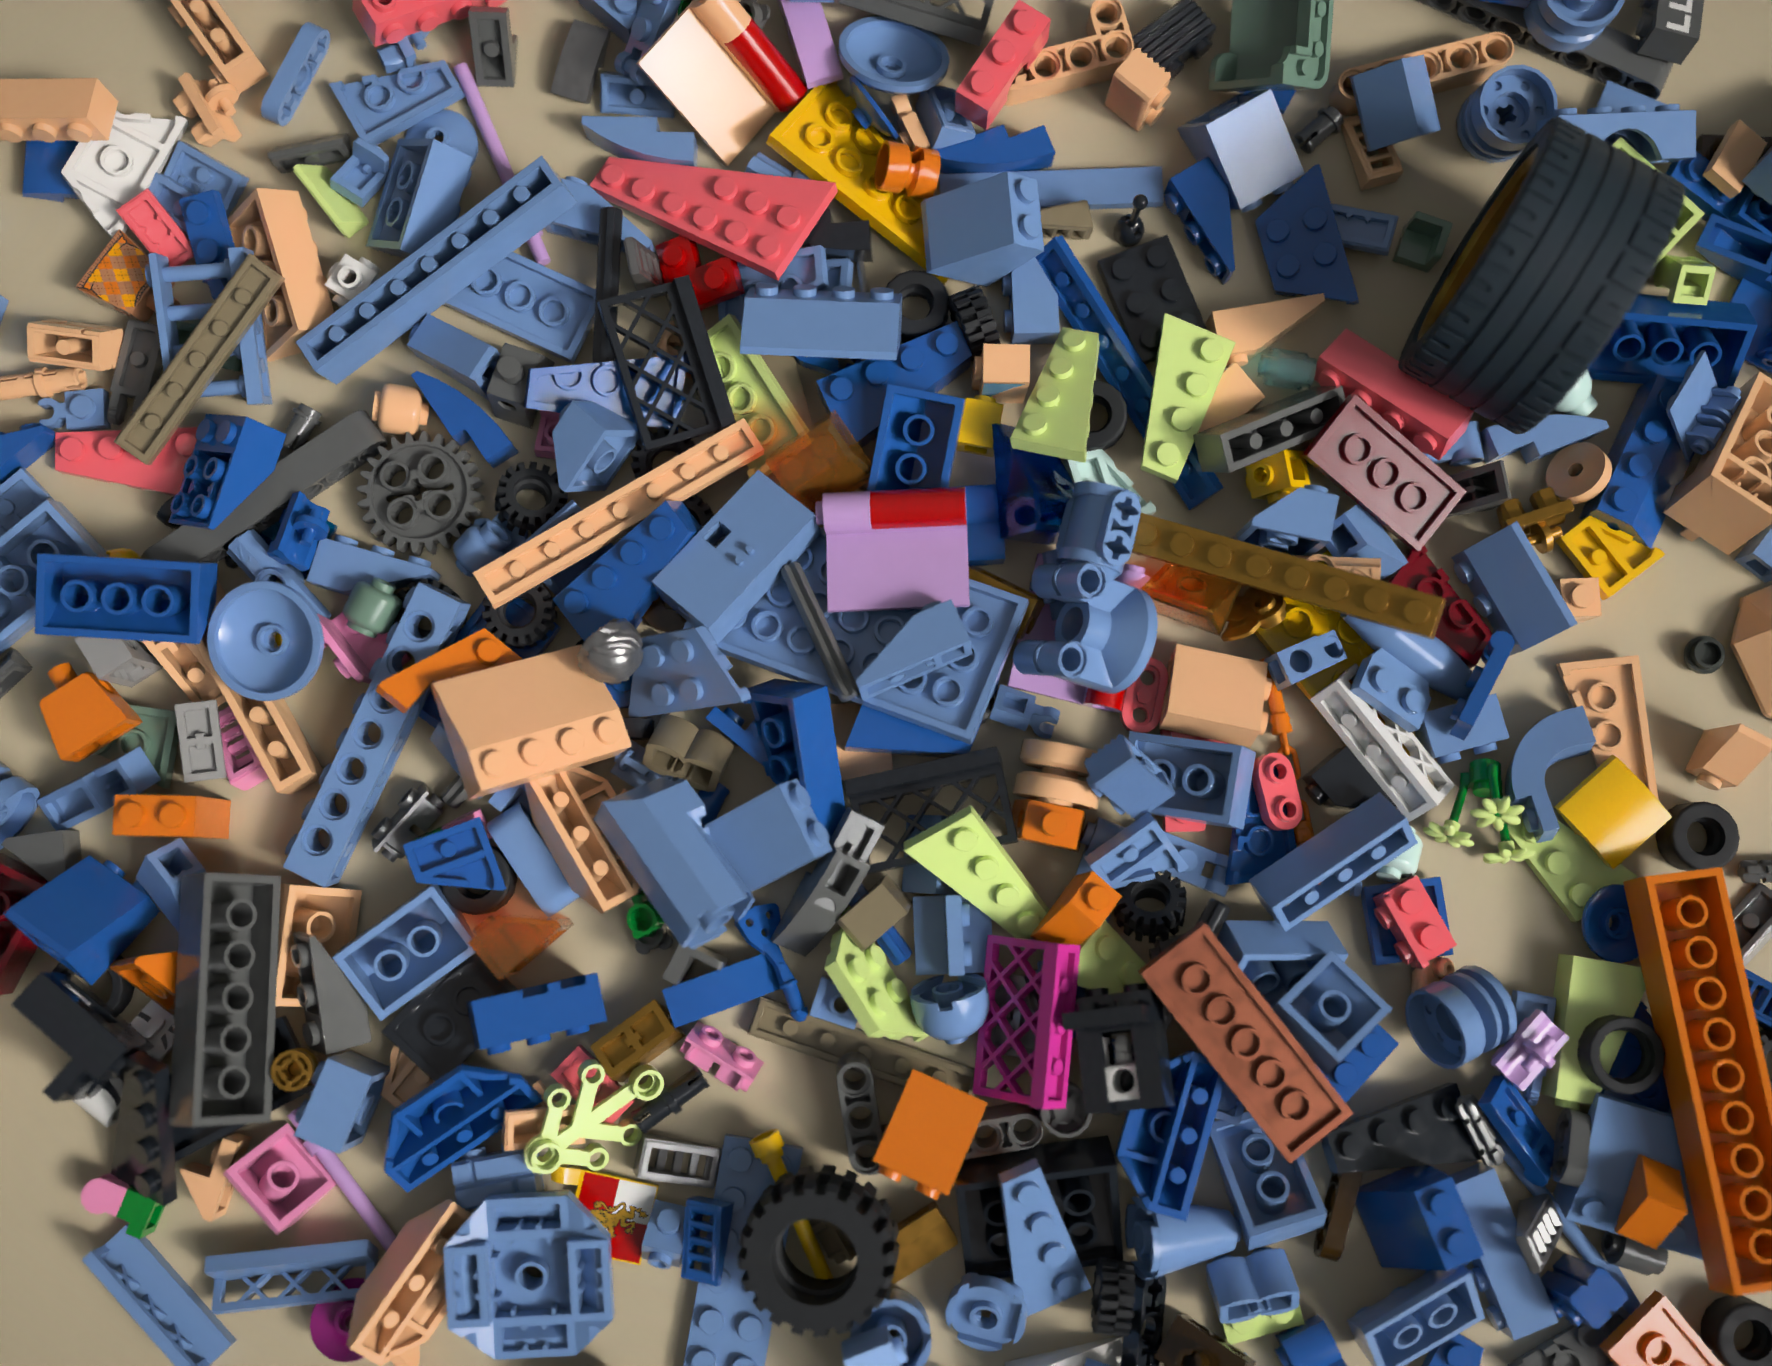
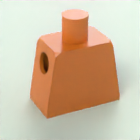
M69 662L59 664L48 671L47 675L57 690L42 698L39 706L61 760L80 762L143 722L108 681L98 679L95 673L85 672L78 676Z
M1031 799L1014 800L1012 813L1018 840L1079 852L1086 813L1083 810Z

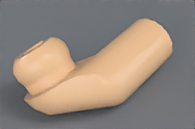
M1441 956L1428 961L1430 965L1424 969L1414 968L1411 977V994L1434 981H1440L1450 973H1454L1453 962L1449 958Z

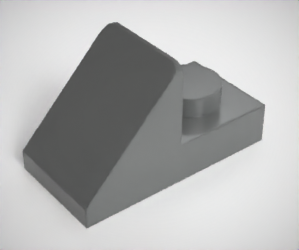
M471 6L468 15L477 86L514 87L518 39L517 35L511 34L509 8Z

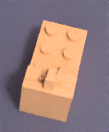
M1760 371L1739 388L1742 401L1735 413L1731 415L1732 418L1726 424V429L1720 436L1715 448L1702 455L1695 471L1675 487L1671 499L1663 512L1684 526L1683 530L1679 533L1691 542L1701 537L1727 555L1772 524V379Z

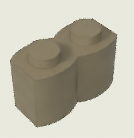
M663 715L647 743L642 764L660 775L685 779L696 789L715 792L730 761L735 743L719 732L698 729L694 724L683 718Z

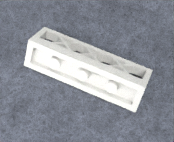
M1355 663L1334 682L1316 693L1310 701L1393 801L1397 809L1410 822L1436 807L1455 785L1412 732H1407L1349 691L1352 686L1349 680L1354 681L1359 666ZM1377 713L1383 718L1385 725L1380 721ZM1402 744L1408 749L1410 756L1403 749ZM1427 774H1428L1429 777L1433 780V782L1438 786V789H1437V790H1436L1435 787L1431 784V782L1428 780Z

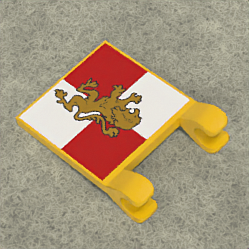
M561 1164L551 1173V1180L561 1184L577 1185L575 1196L611 1235L612 1259L640 1265L642 1260V1242L659 1185L584 1169L575 1165Z

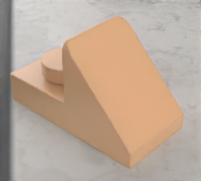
M240 1133L224 1137L222 1141L215 1145L212 1151L210 1164L213 1167L197 1162L180 1167V1173L203 1220L212 1222L226 1214L235 1187L223 1173L246 1155L252 1137Z

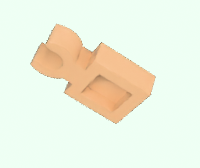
M898 94L891 97L893 104L891 111L901 128V133H898V141L907 144L910 151L916 146L930 148L929 140L916 113L912 112L907 96Z

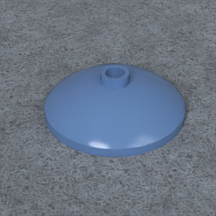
M873 16L859 19L849 24L842 31L839 38L838 55L844 67L858 81L875 90L899 95L916 94L936 86L947 74L949 66L948 50L944 43L929 30L887 17Z
M256 581L238 586L226 594L218 603L209 622L207 645L212 665L228 687L249 699L274 701L296 694L312 680L322 660L324 636L321 622L315 609L302 594L282 583ZM277 633L282 636V644L280 646L275 642Z

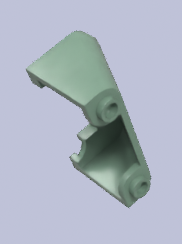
M1232 0L1230 50L1227 53H1219L1213 58L1208 70L1209 90L1241 92L1266 89L1284 91L1322 88L1329 75L1334 0Z

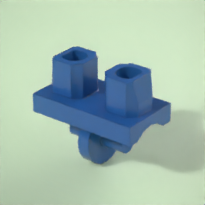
M300 491L293 493L288 507L283 509L279 520L281 525L276 539L270 543L267 551L268 556L282 565L291 564L302 572L309 570L319 541L324 540L328 536L330 528L326 522L330 511L325 507L312 503Z

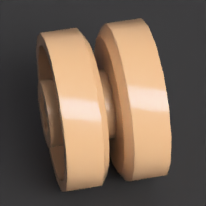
M1023 739L1019 760L1027 766L1041 769L1042 771H1022L1017 773L1012 794L1069 808L1097 810L1100 797L1091 790L1086 781L1078 780V777L1086 778L1089 776L1084 761L1086 758H1091L1092 753H1097L1098 751L1053 741Z

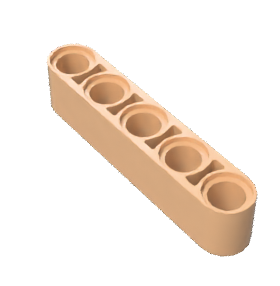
M1491 32L1345 70L1340 75L1330 93L1329 104L1335 107L1343 116L1357 114L1358 109L1355 97L1347 94L1344 88L1352 89L1350 77L1402 58L1424 55L1433 94L1483 82L1494 72L1502 69L1514 53V43L1505 33ZM1487 53H1491L1493 56H1495L1496 60L1491 59L1487 55ZM1451 61L1459 64L1461 69L1454 67Z

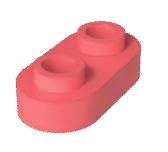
M1150 658L1143 672L1152 674L1153 683L1145 685L1139 676L1126 689L1120 719L1124 728L1129 732L1148 733L1156 728L1160 721L1168 683V671L1165 665L1155 658ZM1135 709H1141L1145 712L1146 718L1144 722L1134 720L1133 711Z
M1268 753L1257 757L1254 761L1252 782L1261 818L1265 825L1272 830L1293 829L1301 821L1303 809L1292 765L1280 753ZM1274 766H1276L1278 770V778H1276L1273 774ZM1284 804L1287 806V816L1283 813Z

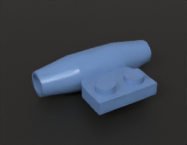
M1340 613L1344 621L1374 650L1373 653L1362 660L1349 691L1410 733L1420 729L1432 699L1429 696V688L1458 701L1459 697L1467 700L1472 689L1465 685L1472 670L1447 644L1436 636L1434 640Z

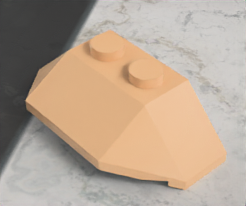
M1772 585L1740 598L1738 606L1740 609L1735 620L1730 646L1762 714L1772 719Z
M578 767L524 783L533 823L572 891L601 914L638 894L639 884L594 821L601 803L617 796L607 779Z
M448 1199L409 1220L404 1225L356 1293L347 1346L350 1349L382 1366L389 1362L390 1358L404 1354L429 1340L447 1314L443 1247L471 1213Z

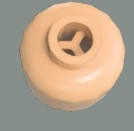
M389 383L383 386L382 391H375L372 421H377L379 429L383 432L406 435V432H410L413 436L417 433L419 425L427 426L430 403L422 402V393L418 388Z

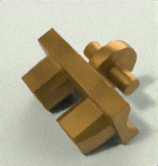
M1551 486L1538 490L1531 495L1529 501L1534 511L1525 513L1519 499L1516 498L1499 505L1496 509L1501 525L1498 531L1517 521L1531 545L1535 546L1540 553L1545 554L1552 551L1554 539L1563 535L1559 525L1564 524L1566 514L1573 512L1575 508L1570 499L1561 502Z

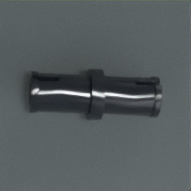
M696 1065L667 1087L664 1084L662 1092L656 1098L649 1100L640 1108L631 1112L634 1121L639 1122L637 1125L644 1134L674 1112L677 1115L683 1110L682 1105L705 1088L710 1087L707 1079L703 1077L702 1072Z

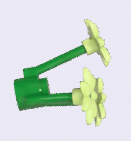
M1488 758L1471 761L1469 763V772L1460 774V787L1450 818L1445 820L1443 827L1434 822H1429V827L1423 828L1424 833L1433 836L1437 843H1444L1448 840V843L1454 848H1460L1461 845L1466 847L1474 846V842L1470 840L1472 834L1459 831L1460 824L1458 823L1468 788H1471L1473 795L1485 798L1482 800L1484 808L1470 810V814L1473 817L1480 818L1476 822V826L1482 828L1493 823L1496 831L1500 832L1501 842L1498 843L1499 853L1483 854V861L1489 864L1498 862L1505 864L1510 860L1521 862L1533 857L1535 851H1527V848L1515 850L1514 841H1510L1507 823L1511 825L1520 824L1521 820L1516 815L1522 813L1525 808L1522 805L1510 806V797H1503L1501 763Z

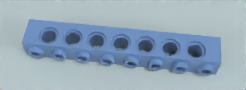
M418 582L416 588L412 587L403 602V608H405L403 616L399 623L396 622L391 627L386 637V643L389 645L383 657L378 658L370 670L369 678L372 681L366 693H362L353 706L352 713L355 716L349 729H344L338 737L335 745L338 752L332 764L329 763L319 777L320 790L316 798L308 802L302 813V819L305 821L299 834L296 833L286 846L285 854L288 857L283 868L324 888L339 883L432 688L430 686L405 714L395 706L390 708L386 704L385 698L375 690L383 680L404 670L402 658L407 652L413 655L416 664L451 646L472 604L431 584ZM428 617L432 624V630L424 638L419 633L418 625L421 619ZM372 723H376L381 730V737L377 743L372 742L368 735V730ZM356 758L364 766V772L360 778H357L352 772V763ZM339 793L347 801V808L344 813L339 812L335 806V798ZM321 829L327 831L330 836V844L327 848L323 847L318 839Z

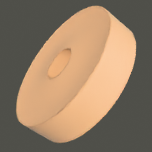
M1588 442L1571 444L1559 451L1551 460L1546 472L1547 486L1553 488L1555 495L1561 501L1570 499L1572 504L1587 502L1599 495L1607 486L1612 474L1611 461L1595 444ZM1582 470L1579 475L1575 476L1578 471Z

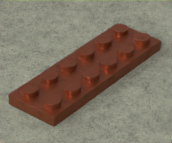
M1202 920L1138 970L1289 1164L1354 1114Z

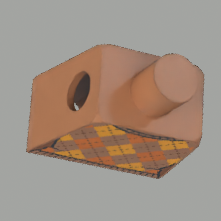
M119 229L75 287L95 302L136 321L147 322L153 313H156L153 288L148 286L145 277V265L149 264L148 254ZM174 298V306L180 305V302Z

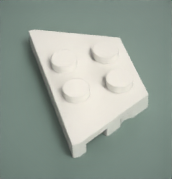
M116 111L108 141L79 142L61 171L62 176L111 239L119 229L126 233L129 227L116 210L149 188L155 173L162 172L178 141L181 140L189 126L186 118L175 116V120L151 118L150 114L145 113L125 115Z

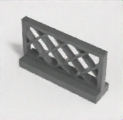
M838 0V3L981 46L986 37L987 26L995 0H983L985 5L981 18L968 15L960 0H949L941 6L932 4L930 0ZM955 3L959 12L946 7Z

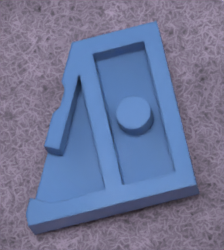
M1150 812L1144 814L1084 857L1091 869L1113 889L1125 887L1135 881L1144 882L1155 879V872L1175 868L1179 873L1190 868Z

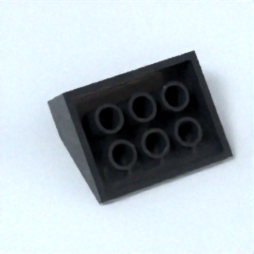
M1108 1135L1037 1144L1029 1149L963 1160L954 1181L965 1274L977 1273L980 1276L996 1278L1011 1277L1010 1257L1006 1243V1223L1003 1218L998 1174L1036 1158L1082 1267L1096 1266L1099 1257L1124 1260L1117 1164Z

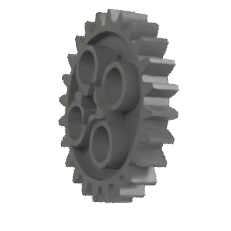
M426 431L421 432L419 441H416L410 432H406L405 443L403 444L392 437L391 450L388 451L379 445L377 448L382 457L379 460L371 457L367 458V461L374 467L372 472H360V475L368 480V485L358 486L357 490L361 494L366 495L367 498L357 502V504L364 510H370L362 517L363 521L367 524L375 523L370 532L377 537L384 534L382 542L390 547L397 541L396 549L401 553H405L411 545L412 553L416 556L421 555L423 546H426L428 552L435 555L437 543H441L450 550L451 543L449 538L455 536L459 539L462 535L460 529L463 526L466 528L473 526L472 522L468 520L469 516H480L482 514L474 506V502L483 501L485 497L474 489L484 485V481L480 477H471L479 470V467L475 463H467L471 457L466 450L458 452L459 445L454 440H451L445 446V438L439 433L432 442L430 435ZM436 464H444L442 475L436 479H429L430 469ZM400 471H405L406 479L404 483L400 486L392 487L391 480L393 476ZM451 484L454 485V488L452 490H441L448 487ZM421 487L426 488L428 491L422 493L421 500L414 497L420 494ZM392 496H398V497H400V498H397V499L393 500L391 503L388 502L389 497H392ZM450 500L451 508L449 512L443 516H437V505L441 501ZM412 508L413 516L411 520L407 523L399 524L398 516L403 509Z

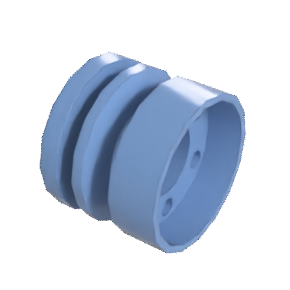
M1509 65L1494 72L1461 105L1457 117V132L1464 148L1475 158L1488 163L1506 162L1521 154L1537 134L1536 121L1552 117V111L1558 109L1557 93L1551 81L1538 69L1526 65Z
M1476 965L1464 966L1454 973L1446 975L1440 981H1434L1414 991L1408 996L1405 1005L1406 1022L1416 1044L1433 1063L1444 1069H1457L1474 1060L1482 1053H1487L1496 1046L1506 1043L1514 1037L1517 1028L1516 1010L1510 995L1497 978L1489 971Z

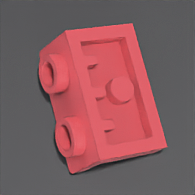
M1417 875L1410 876L1372 898L1377 906L1374 909L1376 918L1384 929L1391 930L1397 941L1394 944L1395 951L1404 964H1410L1413 968L1424 969L1430 965L1428 961L1457 945Z

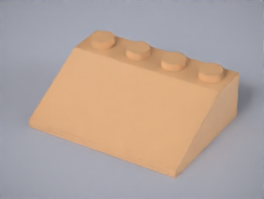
M582 644L431 684L469 800L615 757L632 746L620 710L604 682H598L587 676L578 666L577 655Z

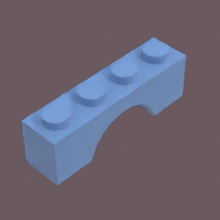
M1680 104L1656 106L1653 112H1646V105L1621 108V113H1612V107L1610 106L1587 109V114H1577V108H1563L1553 110L1552 117L1536 121L1537 133L1551 118L1561 117L1585 130L1586 133H1591L1602 140H1605L1610 135L1622 137L1649 163H1671L1696 157V110H1680Z

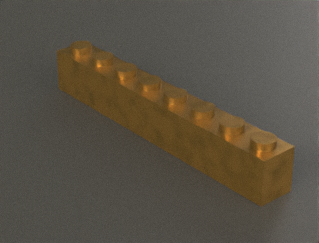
M1144 513L1140 515L1132 553L1431 640H1434L1446 603L1444 598Z

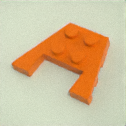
M483 628L383 680L375 691L405 714L434 682L519 661L522 658L487 629Z

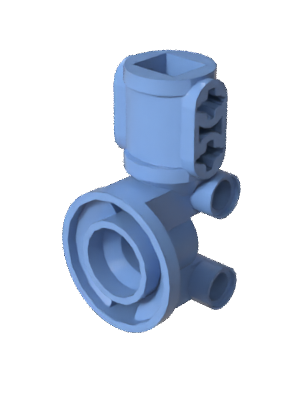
M1092 481L1075 483L1072 497L1068 500L1056 544V561L1058 563L1038 566L1034 570L1031 580L1033 591L1040 598L1056 599L1065 602V606L1062 608L1056 621V641L1027 639L1021 641L1013 652V662L1016 669L1022 674L1053 676L1103 693L1114 694L1132 685L1145 669L1152 655L1157 637L1158 619L1155 604L1149 594L1142 589L1115 580L1122 575L1124 564L1129 560L1132 553L1141 515L1140 497L1137 494L1105 483Z

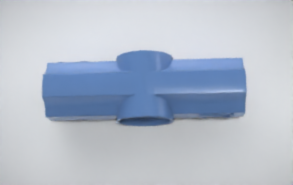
M254 529L247 530L244 534L235 538L228 546L226 553L253 582H276L278 576L282 584L302 594L310 602L316 613L330 619L332 614L305 586L304 576L301 571L289 564L282 565L269 557L267 554L269 545Z

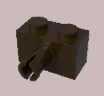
M1177 1314L1154 1356L1164 1366H1254L1256 1363L1254 1359L1190 1316Z

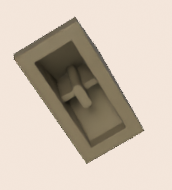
M886 874L836 922L859 949L864 951L909 912L912 902L890 876Z

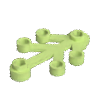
M588 1059L582 1062L577 1072L582 1082L571 1123L559 1132L562 1112L569 1106L571 1095L565 1086L560 1083L551 1084L546 1088L543 1098L548 1106L541 1132L527 1142L523 1151V1160L528 1169L538 1174L552 1173L561 1164L587 1166L593 1171L603 1169L609 1161V1154L600 1143H591L584 1149L568 1146L579 1138L617 1141L628 1147L636 1145L642 1137V1131L633 1119H624L618 1124L602 1123V1121L636 1097L644 1101L656 1098L664 1087L662 1075L651 1065L638 1066L631 1072L628 1083L593 1107L598 1085L604 1080L605 1071L596 1060ZM597 1068V1072L592 1078H586V1074L590 1069ZM648 1074L647 1081L643 1084H638L640 1079ZM556 1093H563L562 1098L558 1102H551L552 1097ZM634 1128L633 1133L629 1137H623L627 1129ZM548 1147V1151L545 1155L540 1157L537 1156L540 1150ZM601 1152L600 1157L596 1161H590L594 1153Z

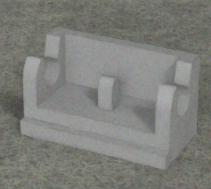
M217 700L175 704L184 782L226 778L227 773Z

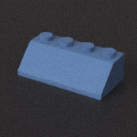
M758 283L755 285V288H750L745 296L740 354L897 360L901 342L902 294L894 293L893 289L886 287L872 288L870 292H855V288L851 286H835L832 288V291L817 290L816 286L809 284L795 285L793 289H778V285L774 283Z

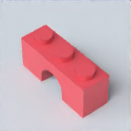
M1018 0L957 88L955 112L987 131L1006 103L1011 84L1020 69L1024 68L1028 71L1047 43L1051 19L1023 1Z

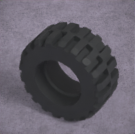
M812 1165L800 1167L797 1175H793L789 1171L780 1176L776 1184H770L763 1191L757 1203H755L739 1239V1245L742 1248L737 1255L738 1268L746 1270L741 1279L745 1291L750 1292L753 1290L755 1292L752 1303L759 1311H763L765 1308L772 1314L769 1320L780 1327L781 1323L785 1322L792 1325V1333L802 1336L804 1330L807 1329L814 1330V1337H827L829 1330L833 1328L840 1335L851 1330L854 1320L859 1325L867 1321L871 1317L873 1309H879L886 1297L899 1256L900 1244L896 1242L899 1233L896 1220L889 1219L891 1207L887 1200L881 1199L878 1201L875 1198L878 1189L869 1181L864 1186L856 1182L857 1173L847 1169L845 1176L836 1174V1166L823 1165L821 1172H814ZM805 1219H819L836 1225L846 1233L856 1250L857 1261L853 1270L834 1279H818L806 1275L794 1266L786 1254L783 1245L785 1230L791 1224Z

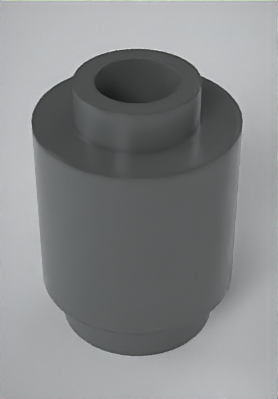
M1607 1231L1602 1237L1601 1249L1609 1264L1646 1276L1652 1273L1660 1274L1666 1267L1668 1249L1661 1247L1653 1249L1627 1237Z

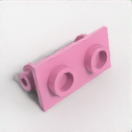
M699 1021L690 1031L679 1050L685 1054L684 1059L706 1072L709 1071L714 1062L721 1065L714 1077L735 1091H738L740 1088L747 1092L764 1064L750 1049L736 1045L723 1037L718 1029L704 1025Z

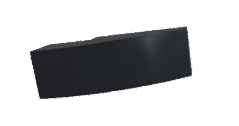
M830 209L824 211L800 247L806 248L821 245L826 250V259L849 258L853 263L857 261L873 262L869 220L833 223Z

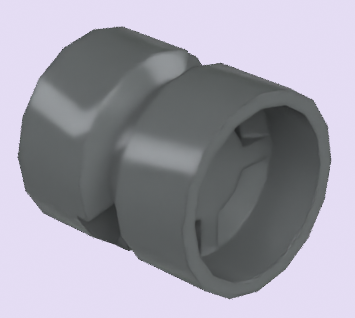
M1069 1080L1066 1108L1046 1110L1036 1108L1037 1114L1045 1127L1052 1134L1062 1138H1072L1080 1135L1088 1128L1092 1119V1114H1085L1082 1089Z

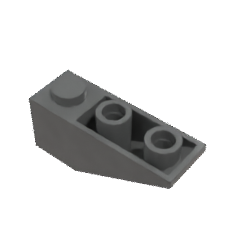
M300 931L293 932L294 945L291 947V957L299 972L300 984L297 985V997L305 1013L306 1023L303 1024L302 1032L306 1044L312 1050L329 1055L372 1042L366 1002L315 936Z

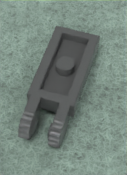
M131 319L127 322L110 387L112 394L107 413L109 424H122L128 409L127 397L135 399L132 407V417L159 379L162 368V356L158 326L155 324Z

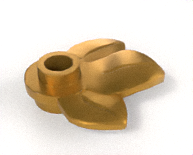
M1250 587L1244 596H1235L1224 601L1215 612L1220 619L1229 622L1221 636L1223 642L1250 636L1259 627L1269 629L1280 624L1287 614L1284 598L1280 595Z

